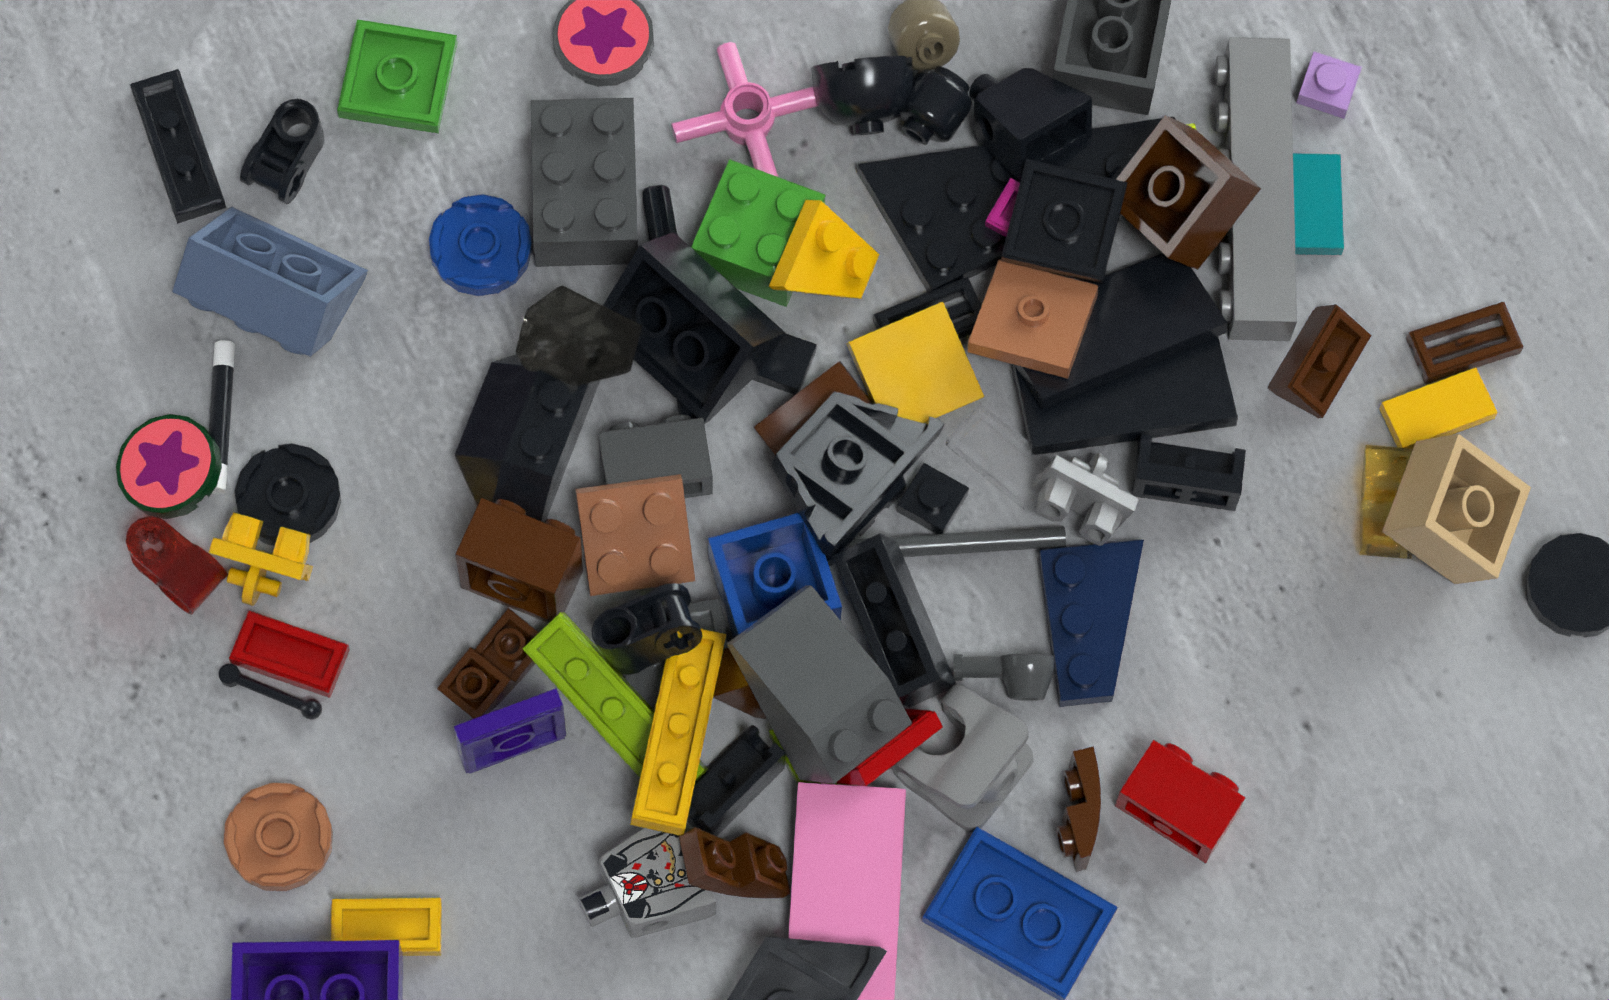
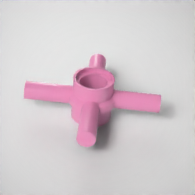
M733 42L724 43L717 48V53L729 92L722 102L720 111L671 123L675 142L680 143L726 131L731 140L748 147L755 169L778 177L766 136L774 124L775 117L819 106L814 89L809 87L770 98L768 92L762 86L748 82L736 44ZM742 109H752L760 115L748 120L738 117L736 113Z

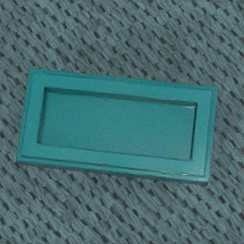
M1293 153L1295 254L1342 255L1344 250L1341 154Z

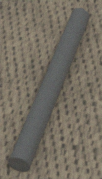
M1064 526L888 537L898 542L903 557L1066 547ZM869 538L854 539V545Z

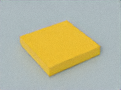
M943 302L846 343L872 404L880 403L899 408L898 417L926 423L929 416L938 418L984 397Z

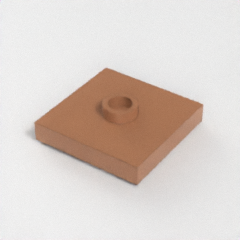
M998 260L968 341V352L1068 379L1098 296V285Z

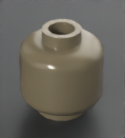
M906 0L898 5L891 14L888 24L889 39L899 56L912 57L914 70H934L936 66L942 67L950 62L957 53L960 43L959 28L944 3L939 0Z

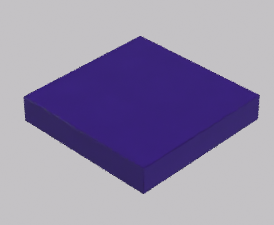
M557 688L454 726L459 757L465 772L471 774L565 739L564 708Z

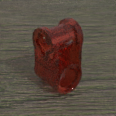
M146 516L139 518L131 524L127 531L126 544L135 568L158 586L174 604L190 615H193L228 576L222 565L198 545L192 544L159 517ZM147 541L152 545L160 541L162 549L157 552L149 548L144 552L142 545Z

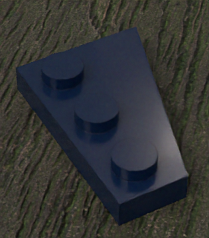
M1144 540L1105 543L1102 546L1095 544L1039 551L1038 559L1052 656H1054V673L1059 707L1112 702Z

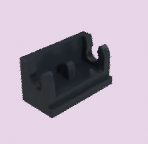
M1141 434L1135 464L1133 496L1229 511L1236 510L1242 492L1245 449L1235 448L1232 454L1155 443L1151 442L1152 436Z
M750 725L708 767V770L695 781L687 822L693 828L696 827L718 836L785 769L786 752L776 743L769 747L758 735L760 733L759 729L754 725Z

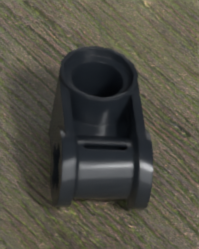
M291 99L282 103L276 109L261 138L252 147L243 163L240 173V181L248 186L256 183L278 194V200L285 204L293 201L304 183L308 170L324 144V132L320 118L312 104L302 99ZM304 123L311 126L307 133L301 136L287 134L288 130L296 124Z
M676 583L658 586L643 596L618 607L607 609L597 617L591 629L592 639L612 667L619 673L626 675L639 673L645 668L672 656L689 652L701 642L703 635L700 625L692 620L688 609L691 602L688 589ZM663 601H666L668 606L667 608L664 605H662ZM678 631L683 634L682 638L678 637Z

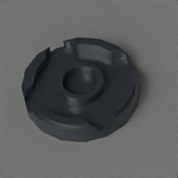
M292 443L278 445L279 448L271 449L267 452L263 450L254 455L240 471L235 487V498L238 514L263 521L258 539L264 544L275 546L280 527L311 535L310 543L322 537L336 521L341 505L339 480L329 461L312 448Z
M1583 533L1560 535L1544 544L1529 564L1526 575L1528 605L1538 620L1554 632L1569 637L1571 634L1576 636L1585 635L1584 637L1598 636L1608 630L1609 544L1599 537Z

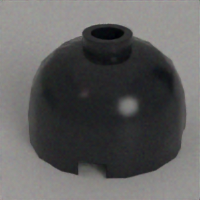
M868 57L854 59L855 62L841 64L842 68H839L838 61L811 67L813 89L820 109L834 123L853 126L854 136L884 133L883 123L901 116L906 100L912 92L914 81L912 57Z

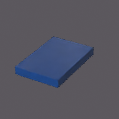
M976 827L925 912L922 922L1057 1000H1065L1118 907Z

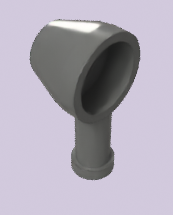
M954 654L953 676L955 681H963V678H1003L1010 699L1018 701L1044 700L1054 672V656L1046 654H1007L1001 657H963V654Z

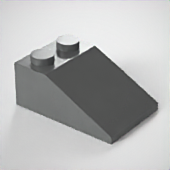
M805 585L727 643L800 780L835 784L912 724L889 678L811 585Z

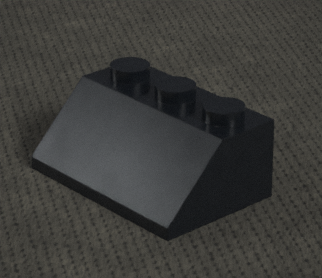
M674 232L639 246L593 320V323L690 412L697 418H703L704 423L710 421L763 369L786 333Z

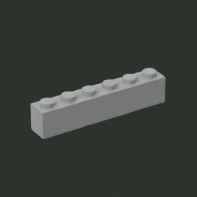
M1229 37L1225 55L1217 56L1215 63V85L1224 86V102H1217L1216 132L1225 133V148H1219L1218 150L1255 182L1261 190L1227 232V243L1219 244L1218 271L1219 274H1227L1228 290L1220 291L1219 310L1228 322V340L1290 341L1297 323L1290 39Z

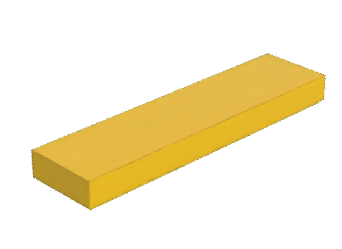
M701 629L702 640L694 649L666 659L630 825L680 836L684 834L726 634ZM678 631V637L682 638L683 634Z

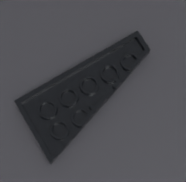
M1162 118L1093 128L1091 139L1048 164L1107 178L1116 166L1123 169L1126 167ZM984 145L857 165V174L927 292L965 277L971 278L996 266L998 260H1001L1006 237L986 227L985 221L1010 178L1019 183L1021 180L1016 178Z

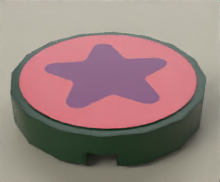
M173 414L151 418L134 429L121 446L116 463L118 486L126 499L146 515L163 519L188 515L198 508L196 504L202 501L206 495L209 497L217 487L222 469L220 448L208 430L190 417Z

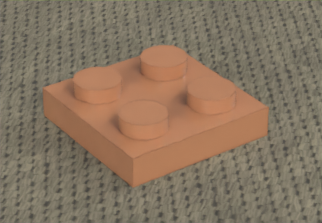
M681 474L575 489L590 596L695 581Z

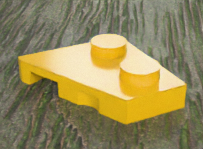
M805 200L769 287L777 291H793L804 294L861 299L880 254L821 200Z

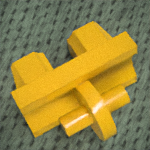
M233 512L225 527L222 539L213 537L209 553L251 565L248 572L231 567L227 577V583L243 587L242 603L254 606L260 593L274 597L279 596L282 582L266 578L267 570L298 580L309 581L313 566L306 564L309 554L311 535L280 527L273 553H268L255 549L263 521Z

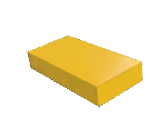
M1477 368L1386 400L1381 403L1379 408L1400 454L1413 450L1416 441L1456 434L1493 420L1498 413Z
M441 898L332 899L331 941L399 940L403 956H441L442 900Z

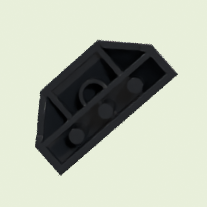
M556 341L491 362L455 452L457 464L477 506L481 498L496 503L498 499H504L522 507L526 511V516L545 523L607 365L608 356L563 341Z

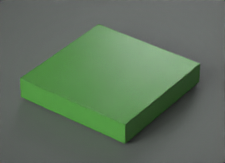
M357 19L337 108L338 118L439 134L458 44L457 35Z

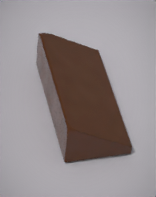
M1337 304L1316 307L1269 383L1268 389L1317 418H1323L1372 335Z

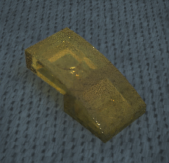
M1365 445L1361 484L1359 555L1412 559L1413 554L1382 531L1413 449Z

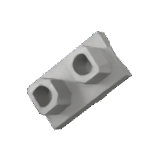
M1100 453L1095 454L1089 464L1074 456L1070 461H1067L1056 455L1045 471L1036 476L1031 488L1039 493L1036 505L1037 514L1052 522H1061L1068 515L1069 510L1080 514L1085 518L1079 532L1083 538L1098 546H1102L1135 511L1139 498L1118 488L1119 480L1104 473L1108 464V458Z

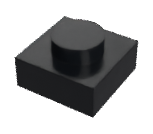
M923 463L898 503L897 512L935 534H944L968 496L969 487Z

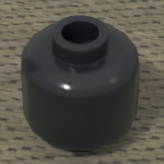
M936 66L934 70L925 69L918 71L914 76L912 92L906 100L900 116L905 122L902 126L903 132L914 141L923 145H927L930 140L936 142L950 141L971 110L972 100L968 95L969 85L960 76L945 67Z

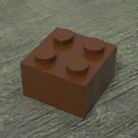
M1166 115L1116 178V180L1127 182L1120 214L1167 258L1197 270L1261 190L1255 182L1195 128Z
M483 498L480 499L455 553L462 589L547 623H550L560 612L566 611L583 573L581 539L575 535L573 528L555 519H546L544 523L526 516V511L522 507L504 499H498L496 503Z

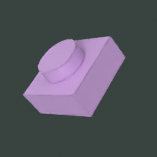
M1313 52L1296 103L1344 119L1362 67Z

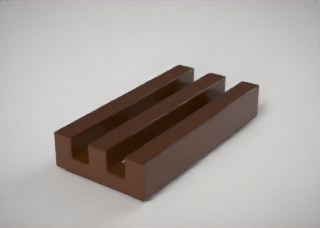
M1505 302L1411 331L1406 337L1409 347L1414 349V359L1417 366L1420 365L1423 370L1421 376L1425 384L1520 354L1524 347ZM1494 320H1499L1501 326L1471 334L1427 349L1425 344L1426 342ZM1507 338V341L1475 352H1471L1441 363H1433V361L1465 350H1469L1499 339Z

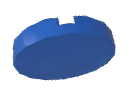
M484 194L463 197L452 203V207L447 209L443 215L441 212L433 222L429 236L432 265L442 281L458 292L474 296L498 294L516 284L527 270L532 254L529 225L524 217H521L519 212L513 209V205L504 199Z

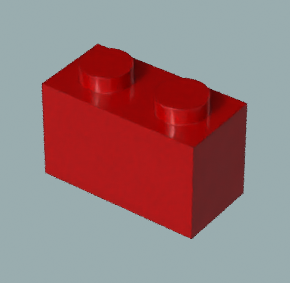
M1153 740L1120 790L1115 807L1206 864L1239 813L1246 797L1238 793V786L1228 777L1217 772H1212L1209 775L1193 765L1192 757L1180 747L1171 743H1166L1163 746Z

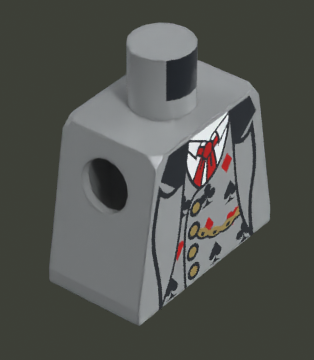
M643 828L599 859V870L606 885L579 897V902L591 927L620 915L631 938H637L716 915V900L712 892L688 883L679 840L680 835Z

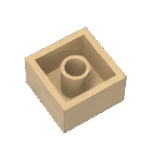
M1460 434L1416 441L1382 532L1454 584L1498 579L1531 487Z

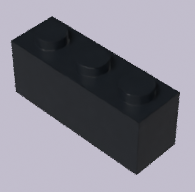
M879 533L833 555L877 665L889 678L902 705L911 708L956 685V681L898 542Z

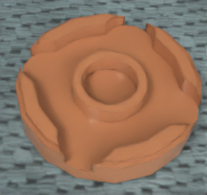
M269 783L250 790L240 799L241 802L235 806L233 812H230L225 822L224 846L233 869L245 882L265 891H289L307 884L323 870L332 852L333 829L325 807L312 794L305 792L303 788L294 784Z

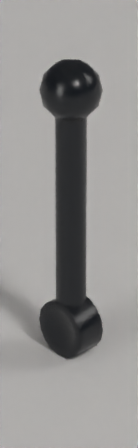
M226 664L219 670L220 681L226 687L243 686L301 710L302 715L310 720H314L321 715L322 705L315 699L304 701L241 675L240 670L234 664Z

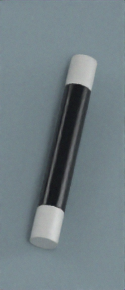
M226 340L214 343L209 434L220 448L222 463L217 487L212 492V494L217 495L226 493L235 343Z

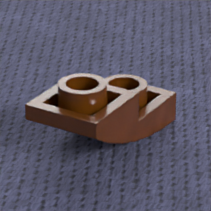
M839 361L759 422L754 428L776 455L834 391L858 397L868 404L872 401L843 363Z
M508 608L476 649L471 647L468 649L437 689L473 719L490 713L536 664L525 653L523 648L539 632Z
M1094 746L1073 751L1069 769L1063 771L1067 796L1070 802L1078 801L1079 804L1066 807L1062 819L1063 825L1056 827V833L1063 857L1072 856L1076 872L1086 870L1100 821L1101 789Z
M696 827L679 836L688 883L690 885L720 894L747 898H784L791 894L786 875L787 861L779 846L747 832L730 842Z

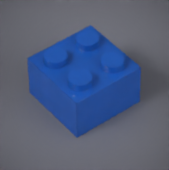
M799 513L708 538V560L733 639L805 585H811L841 621L842 604L826 556L821 551Z

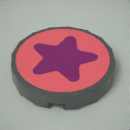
M569 0L559 11L553 27L555 54L563 69L572 76L574 74L578 78L584 79L585 83L597 87L619 85L634 78L643 69V65L648 60L649 55L651 56L654 47L652 20L644 5L637 0Z

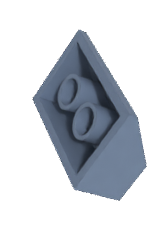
M231 207L188 238L172 292L188 299L189 303L197 309L214 311L233 320L235 325L244 331L261 333L280 342L282 348L291 353L305 354L311 357L332 339L361 288L368 270Z

